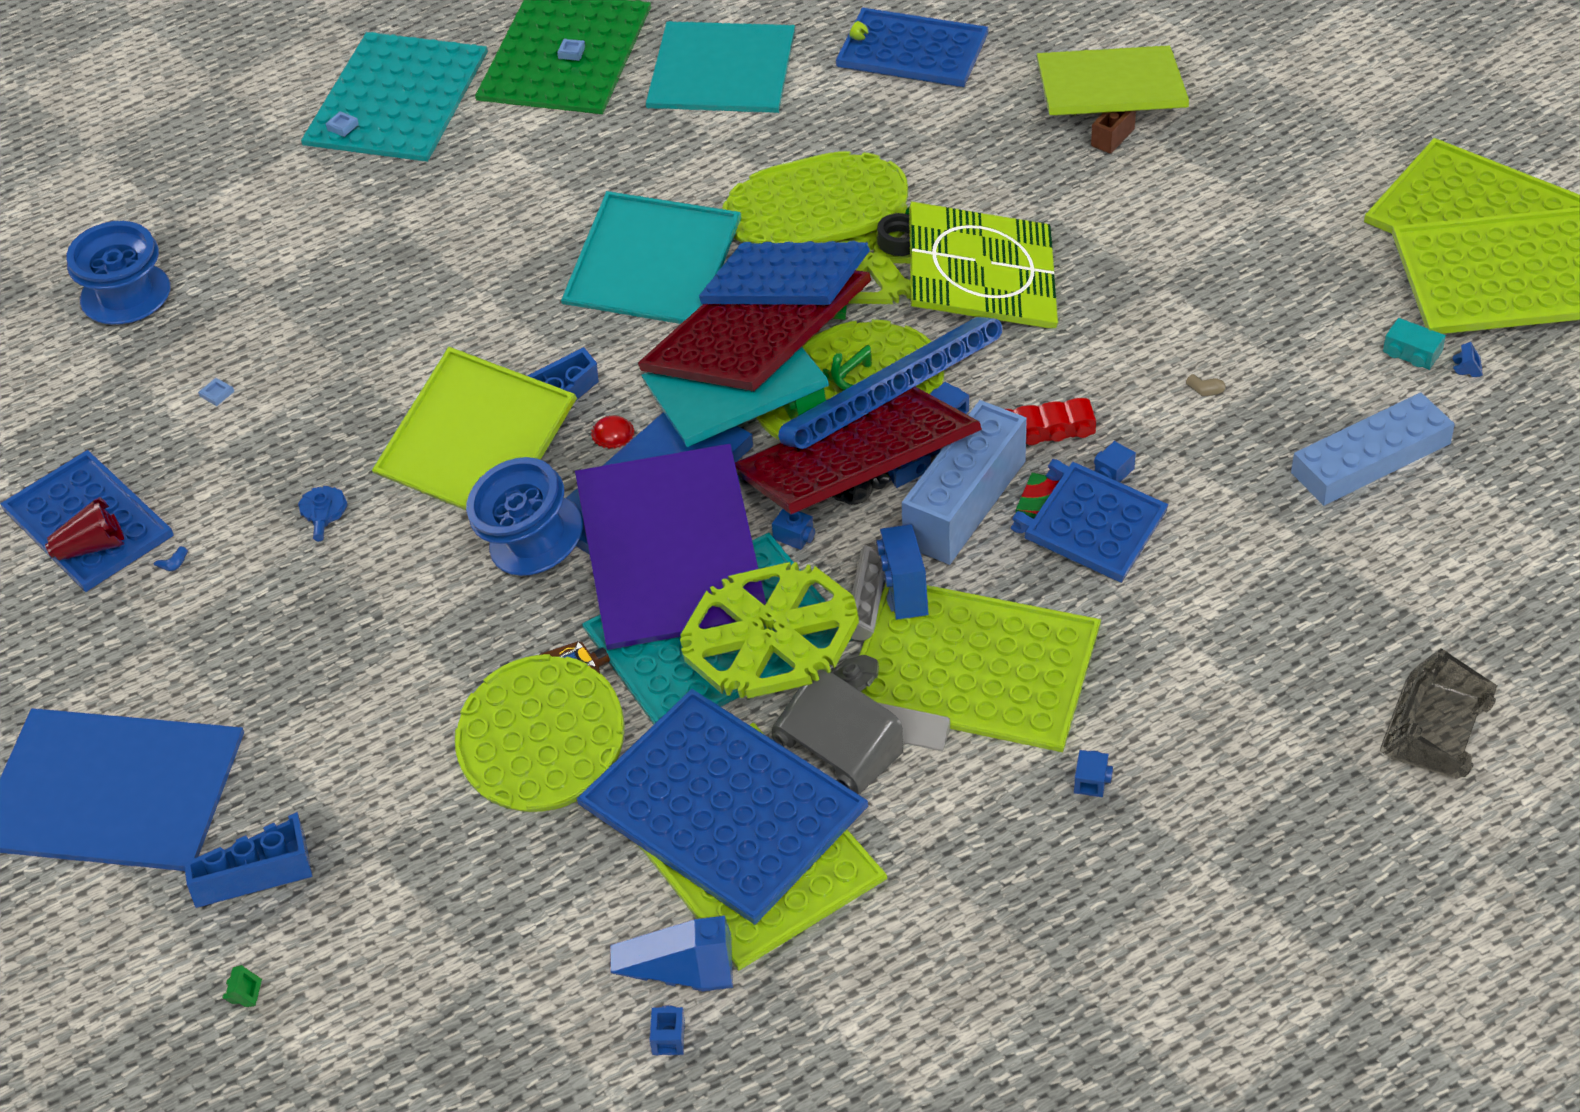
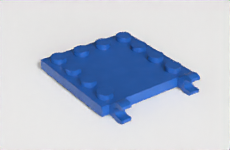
M1052 459L1048 465L1050 470L1046 477L1053 481H1060L1034 519L1023 512L1017 511L1012 518L1014 523L1011 526V530L1016 533L1025 532V539L1122 583L1167 512L1169 504L1073 461L1070 466H1067L1057 459Z

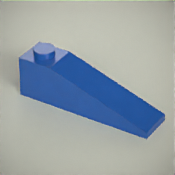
M725 916L690 920L610 945L612 974L644 981L648 979L663 981L666 985L676 986V984L685 985L698 991L733 988L731 932Z

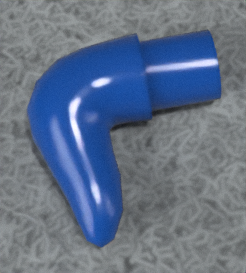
M180 546L170 559L157 560L154 562V566L170 572L175 571L184 562L188 550Z

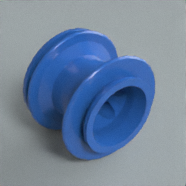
M130 221L105 222L85 230L70 244L66 253L67 270L73 281L84 286L80 295V305L82 311L92 320L104 324L132 323L158 310L169 296L170 280L162 269L155 266L159 256V247L147 228Z
M515 458L496 465L479 478L467 499L466 512L472 530L481 539L489 542V553L494 564L503 572L511 575H533L554 567L573 551L582 535L583 517L581 511L574 502L564 498L562 478L549 464L537 458Z

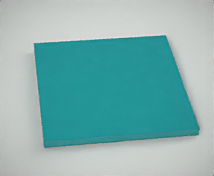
M667 21L646 100V108L779 113L795 35V25Z
M606 191L562 296V304L677 324L683 323L703 305L699 295L724 265L741 220V213Z
M802 347L755 391L650 372L641 375L645 385L687 447L829 385L827 377Z

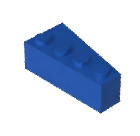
M584 347L527 375L574 393L577 397L576 400L599 382L597 362Z
M298 812L289 815V820L276 826L275 823L263 827L264 832L249 839L246 835L236 839V842L227 849L219 847L184 863L186 882L195 908L313 877L305 834Z

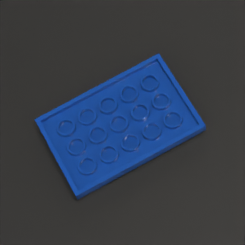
M862 7L856 21H860L867 26L868 35L864 34L865 39L861 41L855 40L848 35L836 58V67L965 87L987 38L988 27Z
M788 241L784 243L764 242L762 244L744 242L738 246L713 279L706 285L699 298L701 304L830 305L869 253L870 249L867 242L857 241L836 243L835 241L826 243H814L813 241L793 243Z
M86 450L0 503L3 511L85 592L174 536L172 529L89 450ZM99 497L104 499L109 505L105 510L110 515L114 514L120 524L124 535V540H122L124 545L64 560H58L56 557L52 558L45 547V544L48 543L47 537L93 500Z

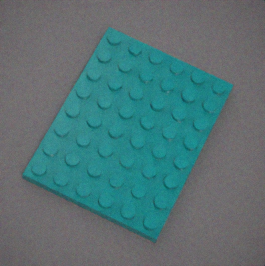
M366 32L302 137V145L428 162L488 53L487 46ZM340 111L356 117L359 124L345 137L327 130L326 123Z

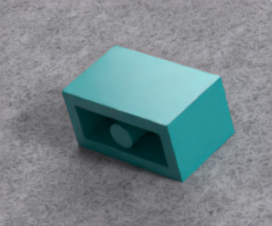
M1398 317L1385 336L1383 352L1392 358H1399L1410 362L1415 367H1423L1430 370L1443 352L1446 335Z

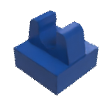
M1471 342L1462 344V352L1452 357L1454 363L1459 364L1454 366L1453 369L1458 375L1483 376L1481 357Z

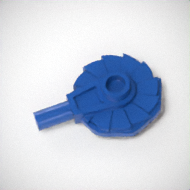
M323 486L312 488L311 491L302 495L303 498L298 503L301 516H304L307 521H313V539L320 542L324 539L325 527L330 522L338 520L348 506L343 492L335 487Z

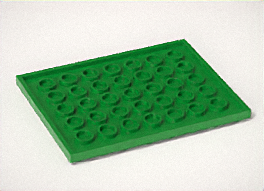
M523 0L475 94L476 101L603 115L649 14L651 2L640 0ZM563 39L585 41V49L579 61L558 59L557 52Z

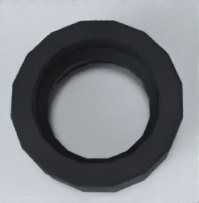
M894 213L883 217L879 221L877 228V244L879 248L893 256L910 255V236L896 238L889 235V233L896 231L910 234L909 215Z

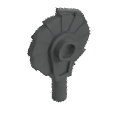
M861 655L844 660L835 669L834 667L831 668V672L857 690L862 691L867 686L869 687L874 679L877 678L879 663L872 657Z

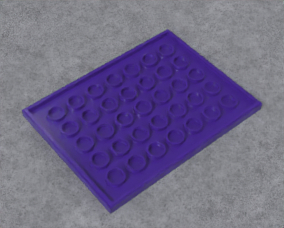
M730 444L575 471L607 650L681 637L683 629L706 590L712 594L711 586H714L716 589L724 588L722 579L729 580L728 576L758 569ZM751 581L743 586L747 592L763 605H766L761 581ZM711 606L700 623L699 628L708 629L737 621L720 607Z

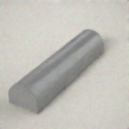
M867 545L860 552L852 591L857 606L859 623L851 639L858 641L866 640L874 633L885 578L877 550Z

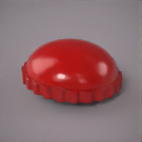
M609 415L601 418L593 426L591 436L598 446L616 449L629 443L633 439L635 430L631 422L624 417Z

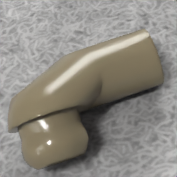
M1191 374L1186 380V384L1201 396L1218 395L1223 393L1226 388L1224 381L1218 378L1201 380L1195 374Z

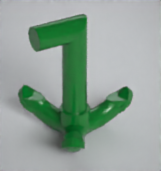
M869 345L864 346L841 367L842 353L835 354L831 371L823 369L827 380L833 382L843 391L853 386V384H849L843 379L861 362L864 367L872 365L871 347Z

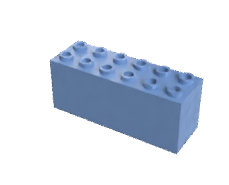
M979 400L969 413V416L980 421L982 430L944 446L902 501V526L912 524L920 553L949 565L1026 461L1027 418Z

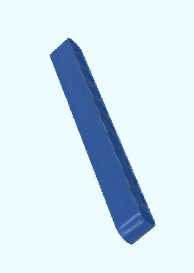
M986 317L971 319L785 423L779 430L780 442L785 446L801 449L811 446L996 341L1002 334L1001 322L998 319Z

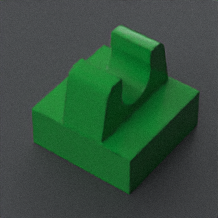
M242 965L233 967L230 978L226 981L228 985L227 991L223 994L222 998L231 1004H241L244 1007L256 1006L262 979Z

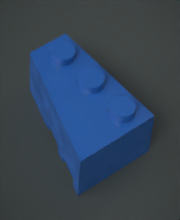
M912 524L880 529L881 540H876L878 556H880L882 571L885 574L886 586L890 588L896 620L929 615L926 570Z

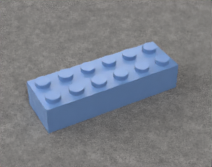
M1420 392L1295 452L1291 473L1324 506L1451 444L1455 423Z

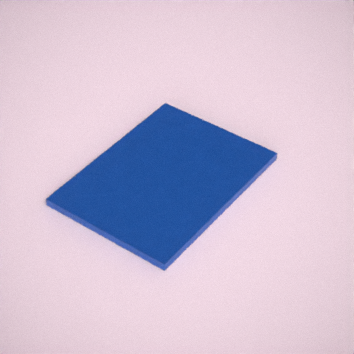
M693 689L685 694L577 798L578 805L754 925L868 808V800Z
M31 708L0 777V853L185 871L184 863L199 857L244 735L243 727Z

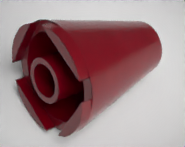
M101 497L93 500L47 537L48 543L45 544L48 554L52 558L56 557L58 560H64L124 545V542H122L124 535L114 514L110 515L105 510L109 507L106 501Z

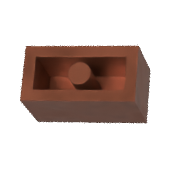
M1136 111L1102 113L1092 124L1091 146L1111 154L1135 129Z

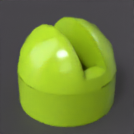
M856 21L850 30L849 36L861 41L865 39L864 34L868 35V28L860 21Z

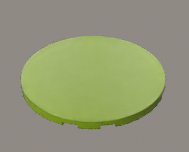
M544 654L512 661L484 678V682L465 701L460 711L461 716L458 726L455 730V751L459 765L468 782L480 795L508 809L541 812L556 810L577 802V798L618 759L624 740L625 722L616 692L601 673L599 674L589 667L587 663L571 657H552L550 654Z

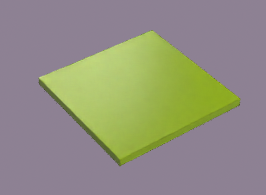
M1170 45L1037 53V64L1050 116L1189 107V98Z
M448 346L372 471L379 476L466 510L470 491L479 478L488 470L502 462L515 458L530 457L541 460L577 397L569 391Z

